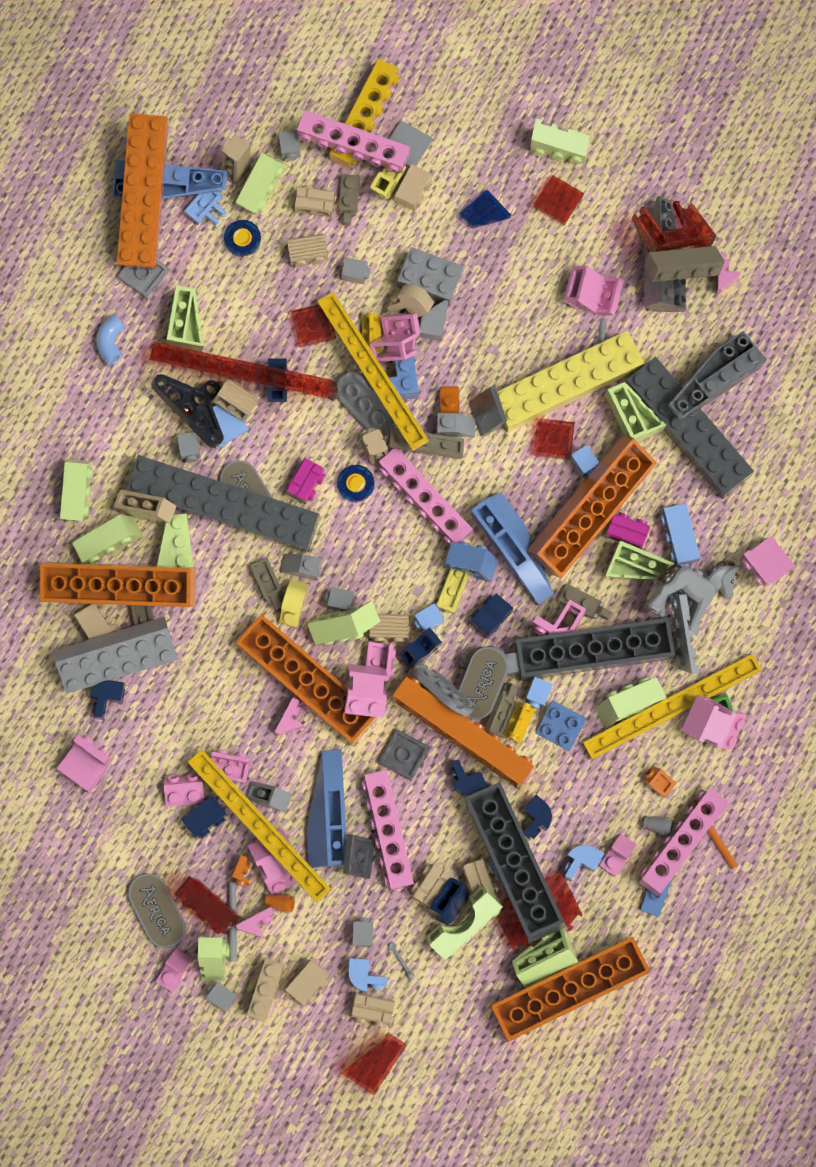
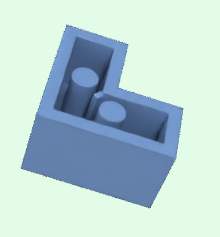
M414 356L406 360H395L397 377L389 378L403 400L419 398Z
M459 541V543L451 542L445 564L450 569L469 573L475 579L492 582L498 560L484 546L476 545V547H472L469 543Z

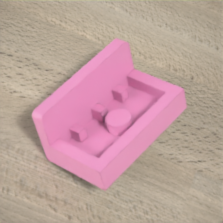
M367 643L365 666L386 668L388 681H384V684L393 677L391 661L395 659L396 649H393V643Z
M224 750L211 752L213 762L231 781L246 784L251 762L247 755L236 753L235 756L227 755L228 752Z
M189 773L186 776L170 775L165 777L164 794L166 807L203 803L205 801L203 779L197 773Z

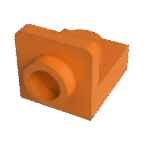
M458 386L440 387V413L460 414Z
M654 766L644 773V777L641 780L664 798L676 784L661 768Z
M241 855L232 878L240 886L246 887V884L251 886L252 880L242 877L249 870L250 863H247L249 859Z

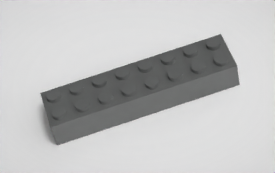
M656 356L626 380V384L641 398V401L654 412L661 422L663 421L666 424L665 433L722 499L752 476L754 470L701 408L679 420L668 405L681 391L682 386Z
M669 618L522 638L515 641L520 664L521 681L531 680L534 677L545 678L671 660L675 657Z
M496 783L464 797L466 806L528 943L565 928V922L501 783Z

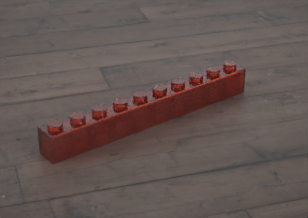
M154 341L149 358L150 361L157 364L328 401H334L338 385L334 380Z

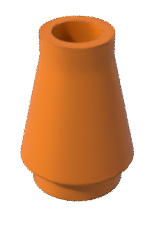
M267 894L265 906L287 914L294 910L295 897H292L290 894Z

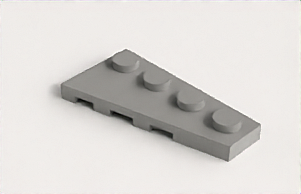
M681 592L672 593L671 607L674 610L672 622L674 629H676L674 644L678 653L676 664L680 670L696 674L699 673V667L694 665L693 658L697 657L696 649H693L690 641L693 638V631L687 621H690L687 595Z

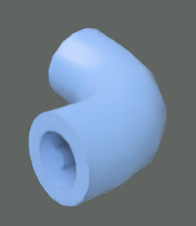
M114 313L99 327L96 337L97 350L108 366L113 365L123 355L115 344V338L125 329V326Z

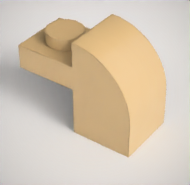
M413 284L403 285L399 293L391 297L387 309L390 313H394L406 308L409 313H417L418 318L429 313L434 301L423 288Z

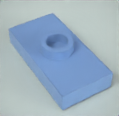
M671 881L659 897L647 889L640 911L659 917Z

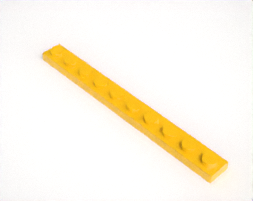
M332 292L318 300V305L411 450L414 451L429 442L422 428L335 293Z
M751 654L584 741L583 745L591 760L691 709L697 695L712 698L761 672L762 669L755 656Z
M200 750L188 761L193 770L316 903L332 891L203 750Z

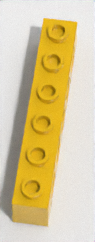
M378 58L345 124L372 133L376 125L374 122L376 117H380L384 107L382 105L384 101H388L392 94L390 89L393 85L396 86L399 81L398 67ZM383 80L386 84L379 85L378 82ZM372 96H376L379 99L377 101H371L369 98ZM363 112L370 113V116L363 117L361 114ZM352 140L348 144H353L355 146L358 144V142ZM331 149L329 153L331 161L349 169L352 164L355 165L358 161L352 155L346 153L339 154L334 149Z

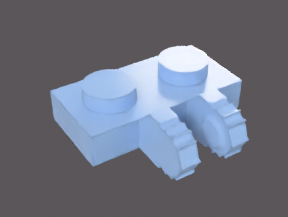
M218 191L199 194L184 210V213L198 225L205 217L214 225L219 224L218 219L210 213L212 209L218 212L220 216L225 217L227 215L226 211L218 205V202L223 198V195Z

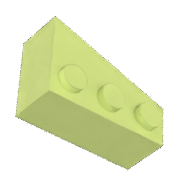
M536 119L530 152L540 157L548 155L552 156L555 160L568 159L576 164L585 163L590 136L567 129V132L559 130L555 124H551V127L541 124V120Z
M261 153L235 203L256 214L263 212L267 205V199L273 194L277 183L288 165L268 154Z
M176 285L165 345L199 352L203 351L204 342L195 289Z
M625 382L607 390L605 397L624 436L632 437L639 442L664 431L666 424L659 420L654 412L641 401V398Z
M78 459L65 461L60 519L84 521L86 517H89L90 505L87 504L88 498L91 497L90 481L93 476V461Z
M187 513L173 515L171 523H166L157 566L194 567Z
M118 515L72 543L82 563L95 564L101 560L100 558L114 553L116 550L142 538L143 535L134 517Z
M620 541L605 577L658 581L659 575L664 574L665 570L674 563Z
M368 601L360 608H357L355 605L350 607L348 611L340 612L338 610L318 616L307 623L315 645L323 643L326 646L337 640L338 643L344 642L351 637L353 640L359 639L364 636V632L378 624L380 619L373 601Z
M646 677L638 682L639 685L633 686V684L624 687L620 693L614 691L606 695L607 699L595 708L605 729L619 720L623 721L627 717L640 713L666 699L667 697L657 677L653 679Z
M565 928L542 937L538 944L534 947H528L512 961L516 975L525 988L579 963L570 936Z
M198 937L199 967H202L200 969L202 981H225L226 957H229L230 946L223 938Z

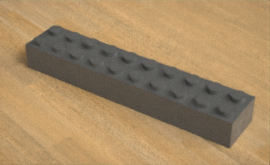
M141 455L137 456L126 491L163 497L176 505L178 510L307 552L310 550L321 517L319 513Z

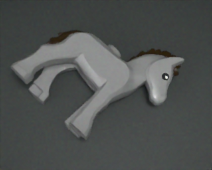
M731 561L718 562L705 577H702L704 573L695 568L690 570L677 564L671 565L665 570L664 574H660L659 578H657L661 583L656 587V592L647 600L646 606L650 608L651 612L664 617L667 597L676 591L686 594L690 613V621H687V623L690 625L693 635L698 636L700 620L718 590L720 589L722 596L727 599L733 596L735 576H737V571L741 566H737Z

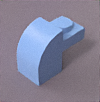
M588 845L575 847L567 855L573 862L567 863L563 871L566 873L564 878L572 881L580 865L595 872L605 853Z
M350 958L349 978L355 988L362 992H367L368 985H371V989H383V986H387L388 977L368 976L370 960Z

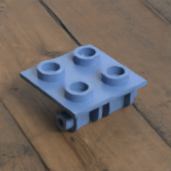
M552 700L535 734L570 752L587 718Z

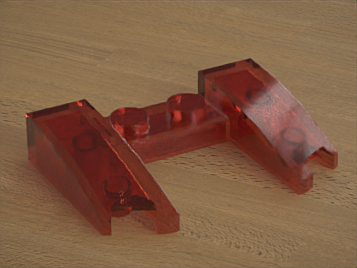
M679 201L673 202V208L683 228L662 231L645 207L640 208L639 213L641 215L639 217L636 214L632 216L637 233L648 253L669 251L693 245L695 248L710 247L717 237L692 203H690L689 209H684Z
M560 871L546 878L545 881L568 931H571L574 928L571 923L577 915L582 917L583 914ZM508 897L501 900L503 908L495 917L512 950H515V946L533 947L532 943H528Z

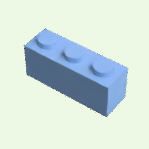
M686 503L664 508L660 519L662 526L666 525L667 533H665V539L672 548V551H670L671 561L680 566L699 562L700 555Z

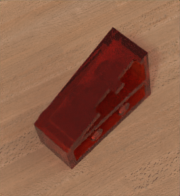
M188 876L174 893L182 900V904L197 912L195 915L204 922L208 921L211 924L210 928L217 934H227L241 918L234 909L198 878Z
M390 1034L341 1074L375 1096L407 1047V1044Z

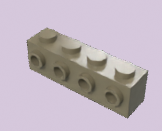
M710 246L649 252L644 267L652 282L717 276L720 275L725 261L717 247Z

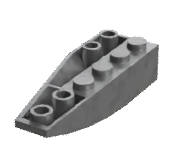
M657 196L647 236L645 262L649 252L681 249L672 201L662 196ZM644 267L645 307L656 312L686 311V279L652 282Z
M742 331L717 348L668 406L681 420L758 371L766 362V358L747 334Z

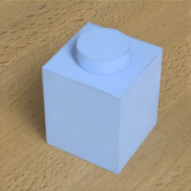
M588 445L573 453L570 458L582 477L589 476L599 464V461Z
M434 603L415 614V621L413 623L418 631L422 630L424 632L429 627L433 630L443 624L444 618Z
M534 677L526 701L533 708H544L553 684Z

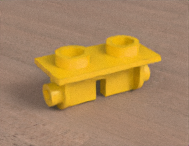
M368 312V315H362V337L369 348V343L381 337V315H375V312ZM375 347L376 352H381V347Z
M518 701L503 737L521 744L536 708L531 707L526 702L521 703Z

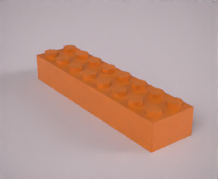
M129 113L117 255L118 266L157 269L169 127L167 116Z
M622 435L527 551L551 575L562 578L657 462L634 438Z
M44 562L40 563L39 602L193 607L196 604V567Z
M262 614L237 640L236 645L240 650L352 747L378 719V717L345 713L346 686Z
M405 677L393 694V702L520 790L533 771L534 766L531 759L525 755L521 757L516 754L517 750L511 745H503L498 736L493 733L489 735L484 731L485 728L476 721L475 723L469 721V716L461 715L447 707L428 688L426 690L420 686L421 683L417 679Z
M631 937L490 1007L508 1043L649 974L651 971L634 937Z

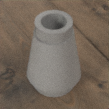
M646 816L643 827L663 836L670 835L673 820H670L669 817Z

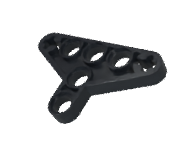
M164 374L156 375L151 382L152 389L209 447H218L223 442L224 436L211 401L215 399L221 389L219 383L209 380L197 389ZM158 382H163V385L159 386ZM170 386L171 389L166 393L165 390ZM207 386L214 387L216 393H210L207 390ZM170 394H176L178 401H173L170 398ZM195 397H201L204 404H198ZM188 407L192 414H185L183 408ZM202 421L205 424V428H199L196 422ZM209 427H210V428H211L210 432H208V433L206 434L205 432H206V431L209 429Z

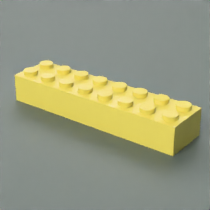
M628 330L497 391L507 418V422L504 423L507 432H511L598 389H602L634 374L642 368L645 363Z

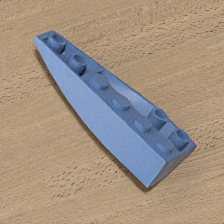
M115 160L113 198H122L124 160ZM165 165L163 199L226 190L228 171Z
M502 492L485 499L471 509L470 515L538 606L553 596L554 592L543 566L527 551L533 544L527 528Z
M342 750L322 751L307 826L308 859L311 868L344 867L347 837Z

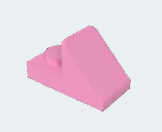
M720 253L725 263L720 275L716 276V294H721L739 278L741 273L739 271H729V259H726V253Z
M292 698L275 730L276 735L280 736L305 728L303 724L292 719L293 717L297 718L301 711L299 700Z
M620 834L599 867L615 877L637 845Z
M269 907L239 923L236 927L239 931L265 939L258 924L262 923V925L271 922L275 914L272 908Z
M176 948L165 962V967L157 978L156 983L173 992L193 958Z

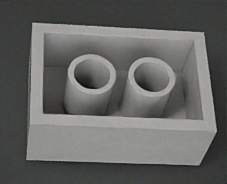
M411 247L397 280V287L402 288L406 284L417 285L423 288L432 300L439 303L447 300L448 306H450L463 275L464 266Z

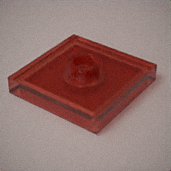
M552 175L533 207L565 226L582 200L584 193Z
M319 305L291 311L300 348L336 340L335 330Z
M537 418L533 456L570 460L575 422Z

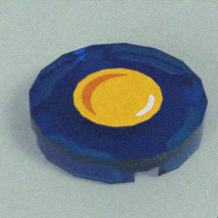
M237 220L226 228L224 243L227 250L238 257L250 256L260 247L261 233L253 222Z
M350 465L344 468L338 476V491L345 500L352 503L365 501L372 495L375 488L374 477L366 467Z

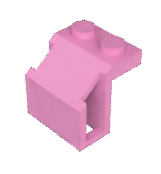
M573 266L563 301L578 310L584 307L597 315H615L624 280L621 278H604L588 266Z
M417 313L382 316L384 336L369 343L378 361L406 360L415 355L417 349H414L415 339L420 335ZM387 346L386 351L377 355L375 347Z
M772 536L751 551L745 552L741 557L743 566L748 571H752L755 575L753 576L754 580L758 585H763L764 588L778 581L795 566Z
M569 600L554 625L537 616L532 625L533 633L537 636L575 631L583 619L586 609ZM571 606H573V607H575L576 609L580 610V613L577 612L576 610L572 609ZM568 612L577 616L571 627L559 628Z
M348 664L345 678L347 689L345 713L379 718L384 717L387 699L384 681H388L386 668Z
M697 695L682 731L701 742L705 740L720 749L731 750L736 744L738 733L743 728L747 715L739 711L729 710L708 697Z
M77 735L73 740L75 745L57 767V770L88 793H91L105 774L104 770L109 765L111 759L108 757L109 752L101 746L98 749L92 745L94 741L85 735L83 737Z
M283 828L278 830V832L290 844ZM259 840L248 845L271 895L297 883Z

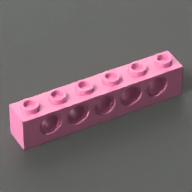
M304 110L297 128V136L302 141H312L322 148H332L339 154L346 153L352 155L356 160L362 161L364 159L376 167L384 166L393 173H403L410 155V146ZM316 128H320L323 130L319 134L313 132V130ZM337 134L340 138L333 140L331 136ZM352 140L358 142L355 146H350L348 143ZM374 147L375 150L373 152L366 151V148ZM385 153H391L393 156L391 158H385L383 155Z
M397 448L392 449L379 461L380 473L384 477H390L394 488L405 493L404 498L411 505L414 503L419 508L417 512L424 519L427 517L432 522L430 526L437 533L440 531L444 535L443 539L449 546H451V542L459 543V541L466 540L473 533V529ZM396 468L404 470L401 475H396L393 471ZM413 481L417 486L414 489H409L406 484ZM427 495L429 501L423 503L419 500V497ZM434 509H440L442 511V515L438 517L434 516L432 514V511ZM451 522L455 525V528L447 530L445 524Z
M384 770L364 775L365 780L362 781L364 792L368 791L370 798L366 802L368 811H373L374 818L370 820L373 830L377 829L378 833L375 841L377 849L381 848L383 854L379 858L381 867H386L387 875H384L386 887L390 886L392 891L414 886L388 771ZM381 788L384 791L383 796L380 798L373 795L374 789ZM380 807H386L388 814L381 817L377 814V810ZM390 826L393 832L391 835L386 836L381 832L382 828ZM395 845L397 852L393 855L386 852L387 846ZM399 864L402 870L400 873L394 874L390 870L391 866Z
M711 788L707 792L702 791L696 799L699 801L698 805L690 807L685 814L688 816L686 821L678 823L674 829L677 833L673 838L669 836L663 843L665 849L662 853L658 851L651 861L654 863L651 868L646 866L640 874L642 880L639 883L658 897L729 803L728 800ZM701 807H707L710 810V814H703ZM692 821L696 822L699 826L698 830H693L689 823ZM678 837L686 838L687 845H681L678 842ZM667 852H673L676 855V860H669ZM661 867L665 874L663 876L657 875L655 868Z

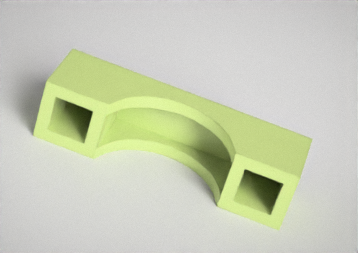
M484 884L469 897L471 913L463 923L456 926L440 924L426 937L429 945L444 960L449 956H453L463 943H467L477 930H481L486 925V922L492 917L497 916L501 908H503L500 900Z

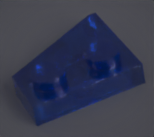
M488 189L460 212L461 218L472 229L511 218V214Z

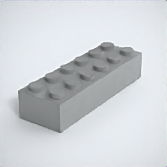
M165 617L53 651L55 663L66 694L97 685L103 681L117 679L178 660Z

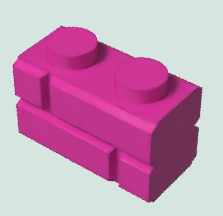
M304 458L288 485L286 494L304 504H307L308 500L312 501L317 493L315 488L318 484L321 485L326 477L324 468Z
M622 512L615 514L606 538L617 542L622 541L642 549L650 529L647 522L642 519H637L636 521L629 519L630 516Z

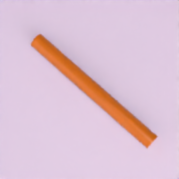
M694 800L689 805L696 807L698 803ZM711 825L707 832L732 870L738 864Z

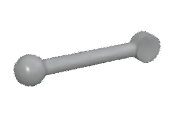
M391 943L389 949L394 952L407 972V978L413 979L414 973L409 970L396 950V944Z

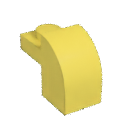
M405 166L403 173H393L385 167L382 173L379 171L370 189L389 199L397 189L398 183L407 167Z
M291 579L282 603L279 623L298 627L310 584Z

